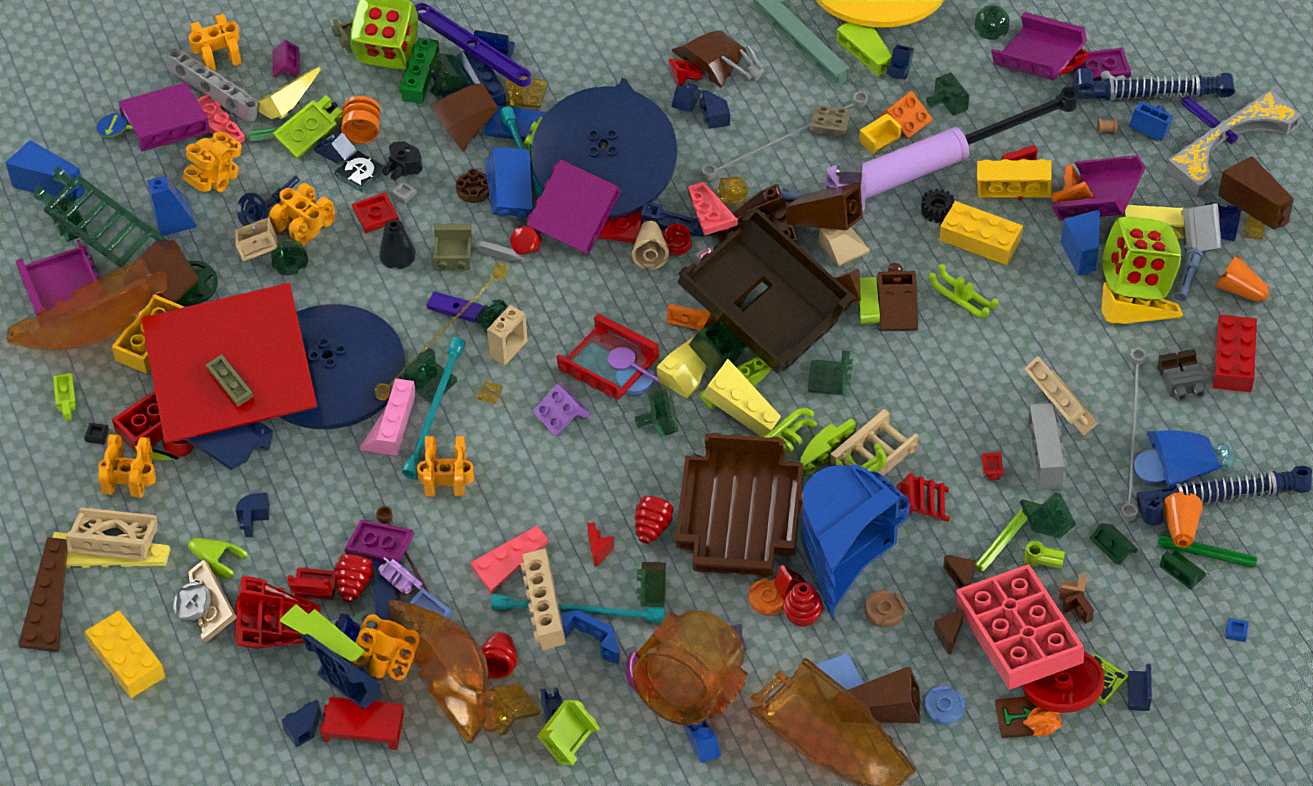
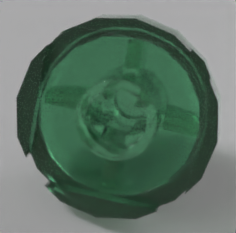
M984 6L975 17L974 29L985 39H999V36L1003 34L1005 36L1009 31V16L1000 6Z
M282 239L276 243L277 247L271 251L272 267L279 274L295 275L298 273V270L302 267L304 269L307 266V250L296 239Z
M501 299L493 300V304L489 307L485 305L475 317L476 327L485 335H487V329L509 307Z

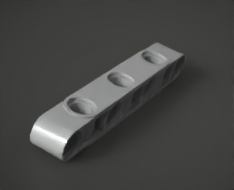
M171 48L167 51L166 67L169 71L204 95L208 94L209 98L211 96L213 101H218L222 107L243 120L252 122L257 119L259 103L255 98L182 50Z

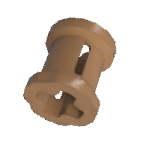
M1098 118V134H1102V132L1117 134V118L1112 120Z

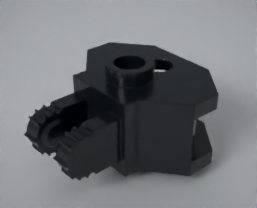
M405 141L393 142L389 145V162L383 167L381 172L385 176L392 172L390 178L395 181L401 175L405 177L409 174H419L423 170L418 148Z

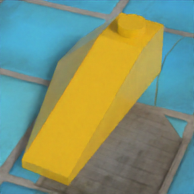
M1107 282L1103 284L1101 311L1105 320L1109 323L1126 324L1180 318L1183 316L1181 308L1177 303L1165 299L1152 300L1118 295L1110 289Z

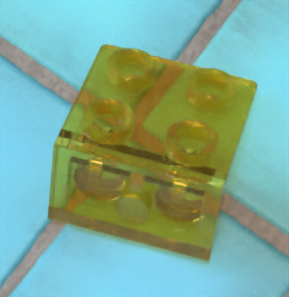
M519 77V79L525 80L527 77ZM531 78L530 85L520 87L508 79L505 87L506 104L541 108L547 80Z
M520 684L488 689L479 705L500 735H506L515 720L537 716L541 712Z

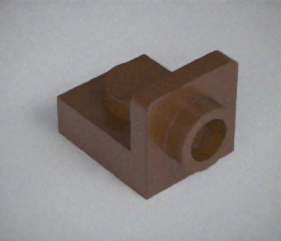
M1082 592L1066 597L1063 602L1064 613L1074 610L1077 617L1082 618L1085 624L1093 620L1094 609Z

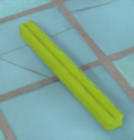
M1031 500L1026 502L975 563L976 570L984 572L1037 509L1035 502Z

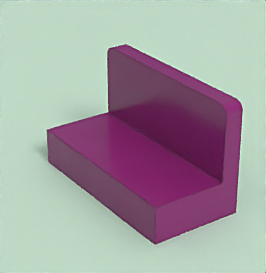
M284 40L272 51V76L275 78L283 71L293 76H297L300 73L299 47L287 40Z

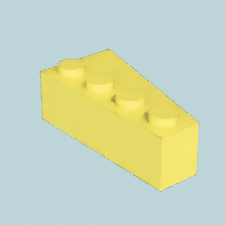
M1127 205L1124 214L1117 215L1115 219L1116 221L1120 217H1138L1163 221L1173 228L1177 239L1186 238L1184 215H1181L1183 208Z
M729 359L726 360L702 394L703 397L760 437L766 436L781 418L776 410Z

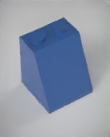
M1099 210L1066 218L1063 222L1061 244L1078 275L1089 274L1096 270L1099 250Z

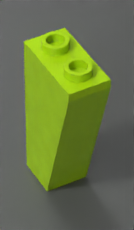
M847 22L837 29L836 41L876 76L879 77L887 72L892 55L874 27Z

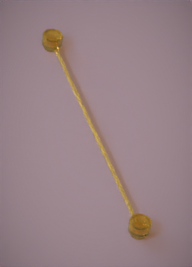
M498 263L493 267V278L395 377L396 379L434 343L495 279L502 280L506 278L508 268L505 264ZM395 378L389 385L380 383L376 386L375 396L377 399L386 400L389 398L390 387L394 383Z

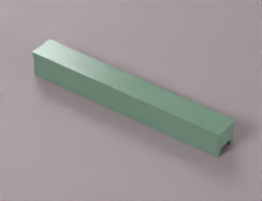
M754 0L750 4L753 10L834 87L850 80V67L779 0Z

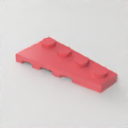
M208 94L197 99L208 117L210 133L225 132L240 143L245 141V135L235 122L229 119L228 113L221 109V104L218 101H213L211 96L209 98Z
M705 182L688 186V195L704 235L738 225V219Z
M535 526L470 562V566L488 591L493 594L501 583L504 584L514 571H518L521 568L520 563L524 562L522 554L543 549L548 544V538L538 526Z

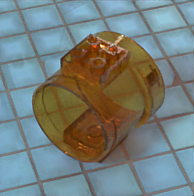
M691 610L678 616L671 611L635 655L638 658L633 668V682L636 691L653 712L675 724L697 725L707 717L712 719L716 713L721 715L737 696L735 691L739 693L746 685L744 679L748 673L741 668L744 663L745 652L739 636L728 623L709 612Z

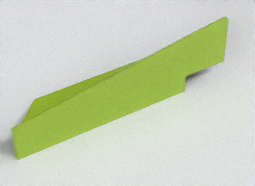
M296 604L280 619V622L303 635H311L330 650L351 662H355L365 653L359 645L315 609L310 614H307Z

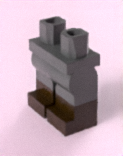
M1195 349L1178 352V355L1176 352L1159 355L1157 366L1166 388L1169 390L1170 397H1175L1178 402L1185 401L1189 393H1193L1195 398H1202L1205 394V377L1198 365Z

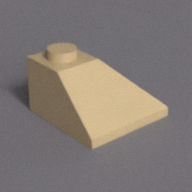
M851 227L847 231L819 228V244L838 267L870 252V249Z

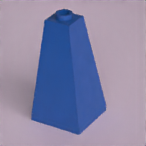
M166 176L147 180L151 207L161 237L196 227L187 198Z

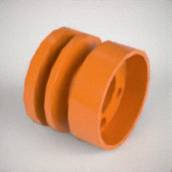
M355 96L346 100L343 105L341 133L343 132L350 142L365 144L375 140L379 134L380 105L374 99L366 96Z

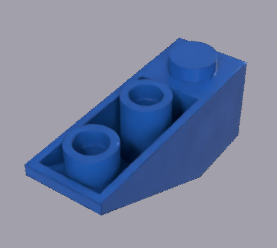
M698 707L687 708L684 711L678 712L679 719L700 762L703 763L721 757L717 736Z

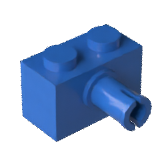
M1141 101L1134 110L1129 127L1137 132L1149 135L1153 139L1162 141L1169 131L1174 116L1166 113L1164 107L1160 109V105L1153 107Z

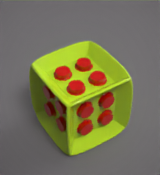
M359 0L353 19L350 40L354 57L358 61L369 65L406 69L408 67V59L412 57V47L416 42L418 32V14L415 5L409 0Z
M1138 217L1118 218L1112 226L1102 256V268L1110 289L1114 293L1126 297L1152 300L1165 298L1172 287L1179 269L1181 248L1173 228L1168 223Z

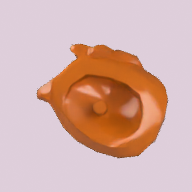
M1036 707L1030 712L1028 718L1023 721V724L1035 732L1033 736L1044 737L1053 734L1056 729L1061 728L1063 722L1059 713Z

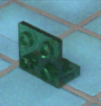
M1055 492L1043 504L1024 499L1020 501L1023 508L1022 512L1027 516L1030 528L1035 533L1061 539L1076 525L1060 493Z

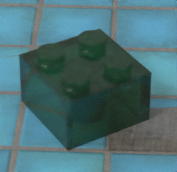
M720 321L698 331L689 343V346L712 373L721 369L727 359L731 363L736 361L747 347Z

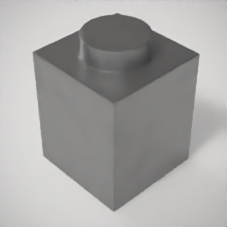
M841 157V163L836 167V176H840L839 183L861 184L863 159Z

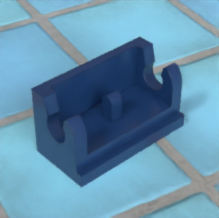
M546 688L540 689L545 723L550 720L563 703L558 688H554V693L548 694Z

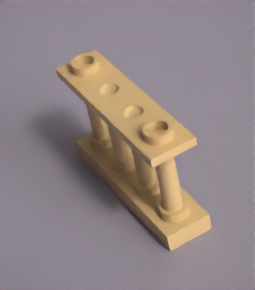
M1039 356L1024 368L1068 422L1073 423L1084 436L1098 424L1097 420L1053 369L1050 370Z
M883 409L831 453L830 465L836 466L835 462L840 460L843 465L850 466L851 464L846 459V455L849 453L851 456L858 453L869 461L875 456L863 448V446L868 442L873 444L879 443L883 447L884 452L889 455L886 458L884 467L878 471V473L884 476L908 454L916 451L918 448V435L915 433L907 439L889 425L890 413ZM881 431H885L902 445L894 450L876 435Z

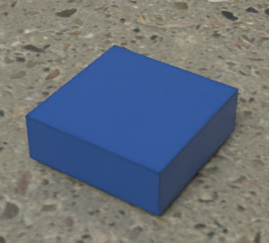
M1228 618L1225 639L1246 642L1249 621Z

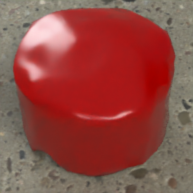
M673 224L667 227L664 239L669 253L676 256L687 253L692 247L689 229L682 224Z
M518 227L511 234V247L517 254L538 252L542 243L541 235L532 227Z
M163 440V448L168 453L178 457L190 454L194 445L186 440L165 444Z

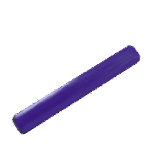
M1189 96L1183 98L1181 104L1210 128H1215L1220 124L1219 120ZM1231 130L1225 132L1228 136L1226 141L1230 144L1237 141L1238 136Z

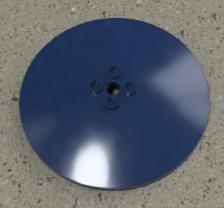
M593 87L567 96L546 113L538 125L533 138L531 151L532 165L537 182L543 191L546 181L550 180L553 175L554 165L559 163L560 159L618 186L622 191L608 219H615L643 209L644 204L653 202L664 191L676 167L677 141L668 117L649 98L635 91L620 87ZM603 142L608 144L604 149L598 147Z
M318 305L298 311L297 316L317 408L280 416V418L305 428L337 429L362 422L382 410L388 404L395 378L403 379L405 373L404 350L394 329L376 314L350 305ZM325 355H332L331 358H323Z

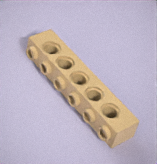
M546 548L522 554L524 562L520 564L523 575L526 574L523 580L525 587L529 588L526 590L528 602L531 601L528 606L531 616L534 615V617H531L533 629H537V631H533L535 641L541 644L542 650L565 645L566 640Z

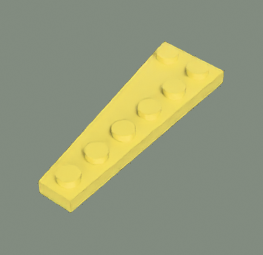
M54 532L52 538L66 539L68 533ZM151 543L147 551L146 560L67 552L66 568L71 566L90 568L93 565H101V567H109V565H120L121 567L166 566L170 546Z

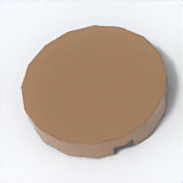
M888 590L876 591L866 601V617L876 626L892 627L900 623L904 617V600L895 592L893 594Z

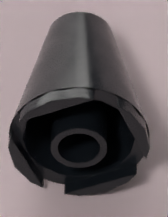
M390 220L384 227L379 250L380 261L388 268L398 267V269H403L414 262L416 249L403 223L399 220Z

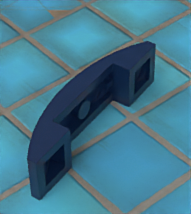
M648 202L643 206L641 217L646 221L656 222L659 228L666 230L670 225L682 224L689 229L691 236L712 235V233L704 235L698 217L695 219L662 210L663 205Z
M372 560L374 564L375 615L382 620L396 622L395 586L380 575L378 570L386 562Z

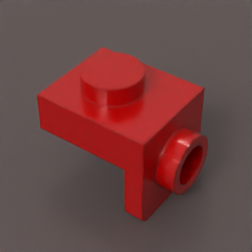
M1001 452L981 454L983 478L988 477L989 480H999L1000 476L1005 474Z

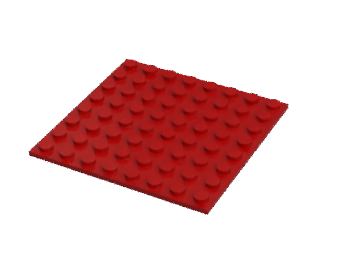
M290 282L141 318L165 444L317 408ZM220 355L224 356L253 393L254 397L238 407L206 367L207 363Z

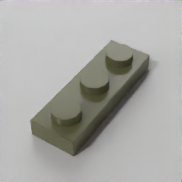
M223 355L206 364L208 371L237 407L254 397L252 391Z

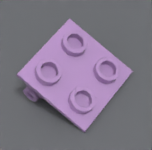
M385 557L383 558L387 563L379 567L380 575L398 588L400 592L408 594L412 590L411 586L413 584L420 590L422 589L420 586L423 583L394 559L389 561Z

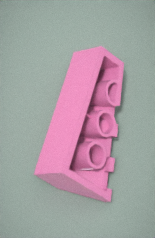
M395 378L388 404L359 449L361 451L398 455L416 396L414 381Z

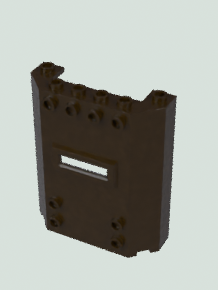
M755 208L751 212L747 211L741 218L743 221L740 228L735 232L731 231L723 243H717L713 248V252L710 254L706 253L698 265L692 263L689 267L685 266L679 272L680 277L677 283L778 374L781 371H786L835 326L841 314L850 308L855 296L761 211ZM763 282L768 288L741 310L737 304Z

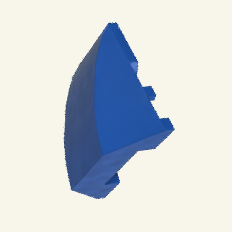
M1176 430L1147 431L1151 446L1156 448L1164 468L1163 476L1168 488L1182 481L1186 483L1192 477H1201L1220 469L1219 461L1208 437L1193 432Z

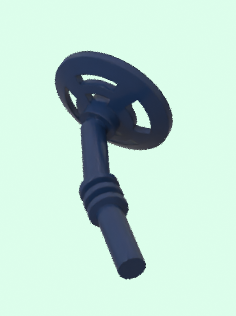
M294 176L281 189L278 188L267 201H264L257 193L244 194L237 204V216L243 226L251 224L246 220V216L254 220V223L261 218H267V209L276 202H280V192L286 188L292 189L300 179ZM254 197L260 200L262 204L260 205L258 202H256ZM248 199L249 201L247 202V204H246V206H245V210H243L244 203H245L246 200Z

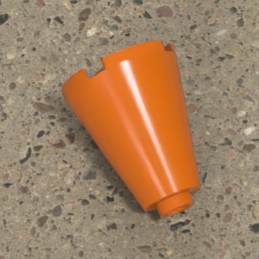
M1237 255L1216 284V287L1257 303L1261 300L1265 302L1271 293L1267 291L1269 286Z
M1177 492L1169 495L1164 500V516L1173 543L1181 548L1188 547L1193 543L1202 514V501L1195 494L1184 495V492Z

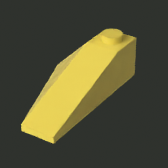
M320 67L308 71L291 81V83L277 89L278 91L258 101V112L271 120L277 117L282 119L289 115L288 111L295 107L320 72Z
M708 334L705 340H700L695 335L671 352L657 366L659 382L688 399L700 386L701 378L707 369V364L712 357L718 339Z

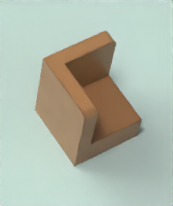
M1079 574L1078 583L1062 580L1059 599H1066L1069 595H1075L1080 592L1084 595L1087 575Z

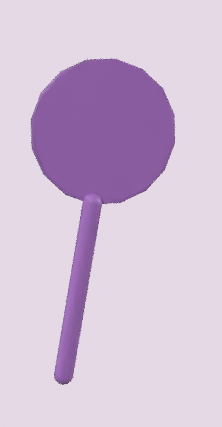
M619 347L609 353L607 361L612 368L624 370L632 366L653 380L660 381L656 376L634 364L636 356L631 349Z

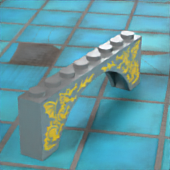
M1270 89L1266 93L1260 94L1253 102L1247 103L1240 111H1235L1227 120H1222L1215 128L1209 129L1202 137L1196 138L1189 146H1184L1176 155H1171L1167 160L1166 172L1195 197H1198L1210 189L1212 175L1208 159L1214 149L1228 138L1225 134L1226 131L1231 130L1236 135L1249 131H1271L1287 135L1299 127L1302 115Z

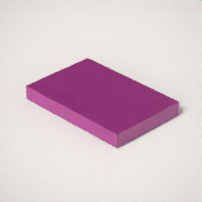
M1123 47L1088 52L1089 57L1074 68V71L1081 68L1091 69L1093 81H1101L1100 75L1103 71H1109L1110 75L1114 77L1124 75L1125 78L1131 77V71Z
M360 520L344 551L346 554L357 555L371 560L387 563L383 559L385 557L389 561L394 559L397 563H400L414 536V532L410 529Z

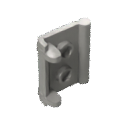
M1218 203L1183 208L1181 215H1184L1186 236L1184 248H1187V251L1189 249L1205 251L1222 248Z

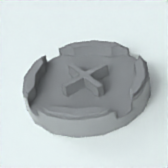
M191 582L181 588L182 591L176 594L173 602L174 612L185 621L199 619L206 613L211 602V594L208 588L199 582Z

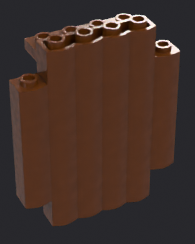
M705 434V457L696 454L685 456L675 536L676 548L694 549L693 571L721 574L734 573L763 577L773 576L775 554L795 556L804 473L803 463L797 461L785 462L786 441L776 436L766 438L757 435Z

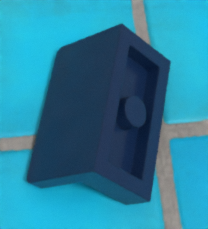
M1146 664L1145 671H1128V710L1149 711L1152 700L1151 664Z

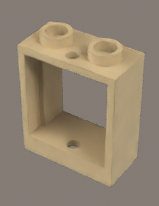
M270 217L235 230L236 247L242 261L278 248L277 233Z
M510 305L487 329L490 358L505 366L528 342L526 314Z

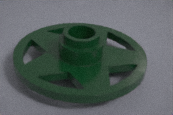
M188 261L191 266H199L204 269L195 271L199 280L176 302L177 304L182 306L201 304L215 293L218 279L216 272L211 266L200 261ZM213 276V285L210 289L205 282ZM193 294L201 296L199 299L188 301Z

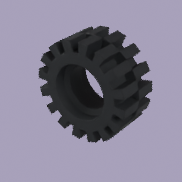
M937 188L935 192L932 189L929 190V193L926 192L922 197V215H924L925 219L929 217L930 222L935 220V223H938V220H940L942 223L955 202L954 196L950 195L949 191L944 193V189L938 191ZM933 204H942V205H944V207H942V208H935V207H933V206H931V205H933Z

